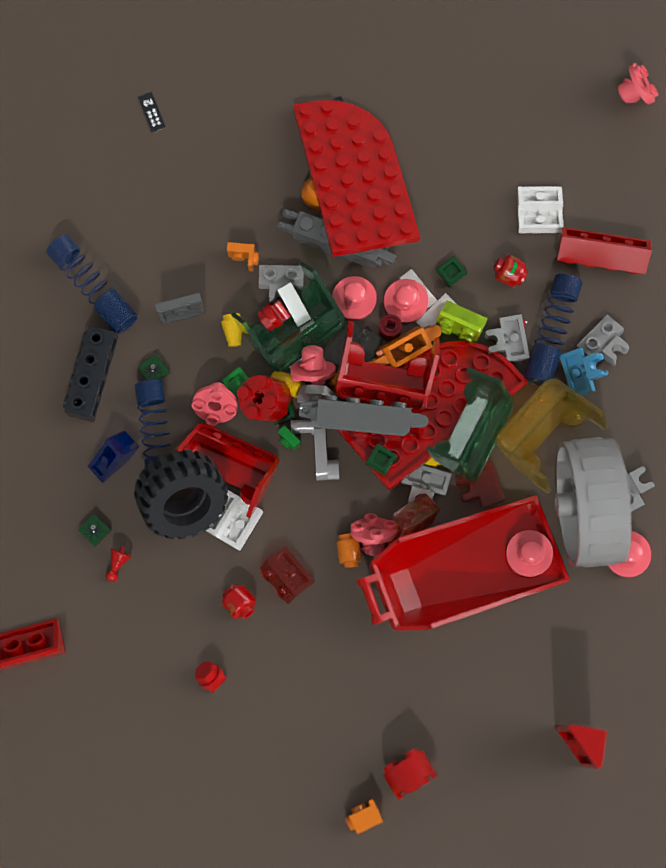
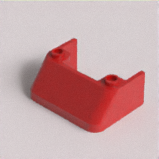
M349 321L336 384L337 395L343 400H346V397L360 398V403L369 404L370 400H381L385 406H392L393 402L407 403L406 408H412L411 413L424 411L428 403L440 357L439 338L434 339L430 357H414L409 363L408 370L365 362L364 348L358 343L351 342L353 321Z
M208 424L196 425L176 449L178 452H182L183 449H189L192 453L199 451L209 456L216 464L224 481L241 489L240 498L244 503L250 505L246 514L248 518L252 516L261 503L279 464V458L276 455Z

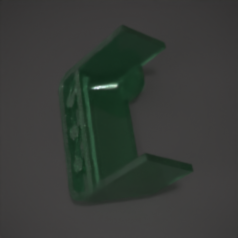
M304 262L299 265L310 283L302 288L300 299L311 317L309 321L298 327L291 316L283 325L269 332L263 324L256 323L249 327L247 322L235 312L231 314L250 344L269 367L277 372L286 370L301 359L304 347L309 345L318 346L340 330L345 322L342 311L316 270Z
M468 367L467 373L471 378V382H468L464 388L467 404L448 441L442 440L440 443H436L434 448L428 446L426 450L439 464L463 478L475 482L479 478L512 413L514 401L502 380Z

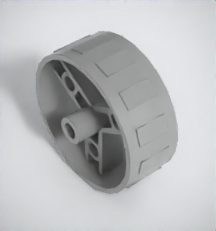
M612 437L575 439L561 442L558 446L556 457L557 494H555L554 500L556 515L559 517L563 544L569 563L572 567H595L625 563L628 559L631 544V509L626 471L618 444Z

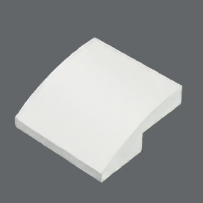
M562 187L517 188L519 233H561L562 227H564Z
M228 491V502L225 505L226 508L223 514H219V520L215 524L209 525V529L206 532L240 551L262 516L263 511L257 507L250 518L246 517L250 505L244 503L238 495Z

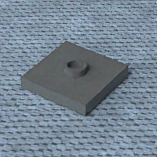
M200 293L155 304L162 324L205 313Z

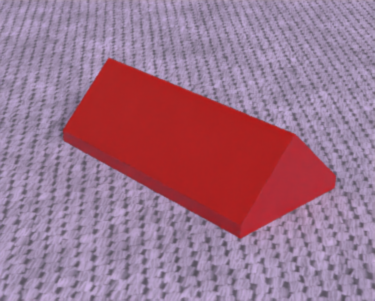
M58 618L0 633V671L66 653Z
M574 724L557 725L555 727L582 767L592 769L602 767L607 737L606 730Z

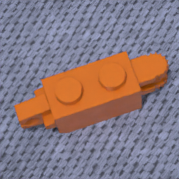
M429 325L424 328L415 327L377 348L378 351L375 352L377 357L369 362L399 367L432 348L431 342L441 336L442 330L438 325Z

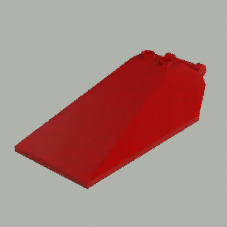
M535 495L400 537L371 561L369 568L372 575L358 579L357 584L358 587L362 588L372 616L370 619L372 625L389 620L392 629L406 631L430 630L569 582L570 579L538 497ZM525 530H533L543 534L549 540L553 549V558L548 569L534 577H526L514 572L506 558V549L509 541L517 533ZM375 582L386 611L384 614L380 613L370 585L371 583Z

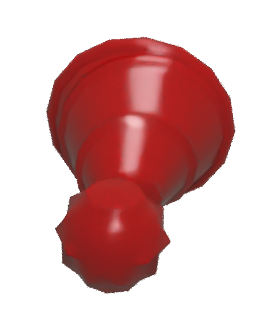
M121 546L120 550L110 549L111 570L107 571L105 575L109 582H114L118 579L117 571L132 557L124 552L126 548L124 546Z

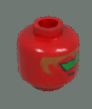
M510 254L506 255L503 259L499 257L493 267L496 270L495 279L509 287L520 286L528 273L526 263Z
M232 585L224 591L222 606L233 619H247L255 612L253 608L256 605V599L245 586Z

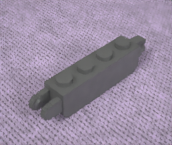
M283 210L282 216L296 223L292 226L284 222H278V229L293 235V239L331 254L322 219L302 211L298 214L290 210ZM388 247L338 256L371 269H375L376 266L381 267L382 264L393 267L397 259V255L387 251Z
M323 395V399H318V401L300 402L299 416L316 420L320 428L405 436L409 432L410 427L424 428L429 422V419L424 414L411 413L412 408H406L407 403L393 402L392 406H385L381 400H370L369 404L360 403V398L346 397V402L337 401V396Z

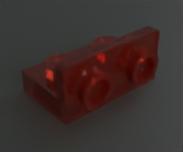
M422 494L393 514V519L399 524V531L395 540L423 531L434 523L440 508L427 494Z
M286 546L267 559L260 567L263 578L272 584L278 596L285 600L287 604H290L315 582Z

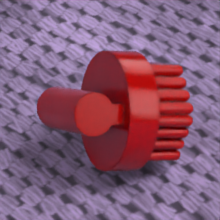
M280 300L275 301L273 304H267L263 307V310L258 312L260 322L270 331L283 325L284 320L291 316Z
M212 661L202 662L195 669V679L198 681V684L203 689L210 690L212 693L227 679L224 676L223 670Z

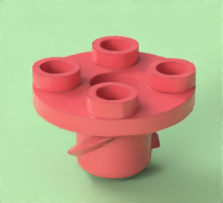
M636 63L629 66L631 78H624L623 83L618 85V93L625 103H635L642 98L645 103L650 105L655 102L658 92L653 84L650 85L647 79L649 74L643 64L641 66H638Z
M347 277L341 280L333 290L332 303L334 309L341 317L348 321L366 318L376 306V291L373 285L362 277Z
M401 279L392 283L386 290L384 307L388 315H396L402 323L411 324L425 314L428 308V294L419 282L411 279Z
M317 345L304 347L302 349V361H298L290 367L292 381H311L313 385L325 384V380L333 377L336 373L335 365L324 359L323 349Z
M215 382L200 388L194 394L192 408L208 425L215 426L218 423L231 420L236 415L238 401L224 384Z
M373 513L365 514L364 518L351 524L350 534L355 540L362 543L361 550L365 554L377 556L384 551L386 543L396 537V522L394 520L378 518Z
M525 530L517 533L509 541L506 549V558L514 572L522 576L534 577L548 569L552 562L553 549L551 543L543 534L533 530Z
M631 531L630 552L626 562L607 566L615 574L622 577H635L643 573L651 561V548L647 540L640 534Z

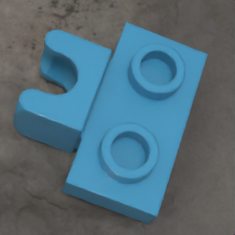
M578 348L560 356L572 398L576 399L595 392L593 380L603 378L609 374L606 370L596 369V364L604 358L601 353H594L585 357L583 349Z

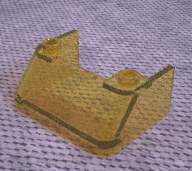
M548 379L496 436V443L499 450L522 475L549 494L551 488L548 479L540 472L541 462L533 454L534 451L561 421L570 427H577L588 418L603 430H606L608 425L604 411L560 380Z

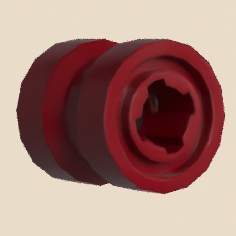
M393 314L385 315L380 321V336L386 341H392L401 335L402 322L400 318Z

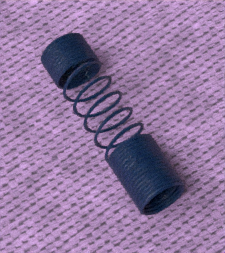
M61 235L50 243L46 251L48 256L60 270H67L66 276L69 279H74L75 287H82V295H89L88 302L94 304V309L114 332L120 334L128 330L136 322L138 315L115 288L109 289L96 302L90 301L91 295L101 290L108 280H103L97 284L91 293H83L84 286L97 279L100 271L93 273L83 285H76V279L87 273L92 268L93 263L85 265L75 277H69V270L78 266L86 257L85 254L78 257L80 248L69 235ZM81 257H83V258L81 259V261H79L77 264H75L74 266H72L78 259H80ZM71 263V265L67 269L62 268ZM91 265L86 271L81 273L87 266Z
M566 273L555 275L550 290L551 296L548 297L551 306L545 308V313L548 316L541 320L545 327L538 330L542 338L535 340L524 378L531 384L541 387L552 386L562 353L553 346L537 344V341L547 340L557 345H564V342L544 337L540 331L542 329H549L559 334H567L566 330L548 327L543 321L546 318H552L561 323H571L566 318L551 316L547 312V308L555 307L563 312H574L569 307L554 305L550 302L551 297L564 302H577L583 282L574 275Z
M145 380L134 385L137 409L145 412L139 417V421L147 424L140 429V432L144 435H149L141 441L143 445L150 447L143 452V455L147 457L144 459L145 470L148 468V463L152 460L156 461L159 459L158 456H160H148L145 452L157 447L171 446L170 443L160 445L144 443V440L148 438L170 434L169 432L151 434L142 431V429L150 425L168 423L167 420L157 422L141 420V417L147 414L166 412V409L145 411L139 408L140 406L159 405L166 401L163 381Z

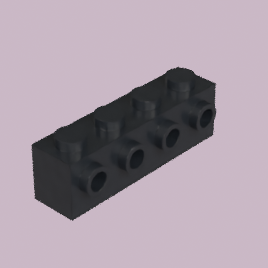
M89 326L88 331L83 333L81 340L83 348L81 353L77 354L75 361L77 369L75 374L71 375L69 381L71 390L69 396L66 395L63 402L64 412L68 416L95 422L118 341V336L115 332Z

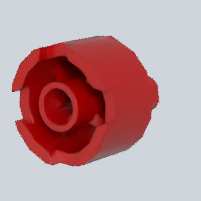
M263 375L250 377L243 383V386L239 387L237 392L240 409L245 416L252 420L264 422L281 420L288 413L286 410L289 406V401L292 399L290 389L285 382Z
M413 749L403 755L404 761L400 763L394 761L383 768L385 772L383 777L397 800L404 798L403 792L405 795L407 793L411 794L429 783V776L432 779L438 776L423 750Z

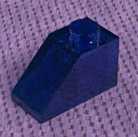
M124 430L105 441L88 467L103 483L131 459L139 445Z

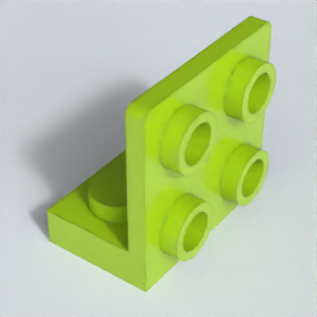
M447 300L443 310H440L438 313L436 325L440 326L441 332L450 335L452 333L459 336L461 341L477 343L488 318Z

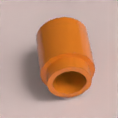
M350 533L339 535L336 542L339 564H344V568L357 567L358 562L362 561L360 542L355 540Z

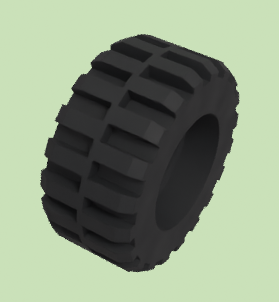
M183 449L182 452L174 450L170 451L171 454L158 456L159 459L156 461L152 460L147 464L148 468L142 470L139 475L140 479H137L135 484L134 498L149 530L154 531V534L161 537L165 536L168 539H174V537L186 539V536L191 535L194 537L202 530L205 532L209 529V525L215 524L219 520V514H223L226 508L225 505L228 502L227 485L216 464L209 456L204 455L202 452L194 451L192 453L189 449ZM188 487H196L187 497L178 501L167 502V499L175 492Z

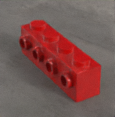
M562 227L557 248V260L565 264H583L590 268L596 266L610 271L622 270L630 274H646L652 252L651 240Z

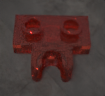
M490 456L468 463L467 466L470 474L455 480L456 486L465 485L469 488V492L461 498L463 503L479 497L482 508L505 500Z

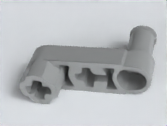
M313 419L291 420V432L293 434L312 433L314 435L316 480H339L338 459L327 460L325 428H320L316 420Z

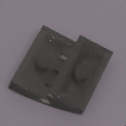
M340 319L323 352L325 361L331 362L337 367L340 366L348 322ZM353 324L351 342L358 343L364 348V361L369 362L374 359L375 352L378 351L377 348L380 347L383 338Z

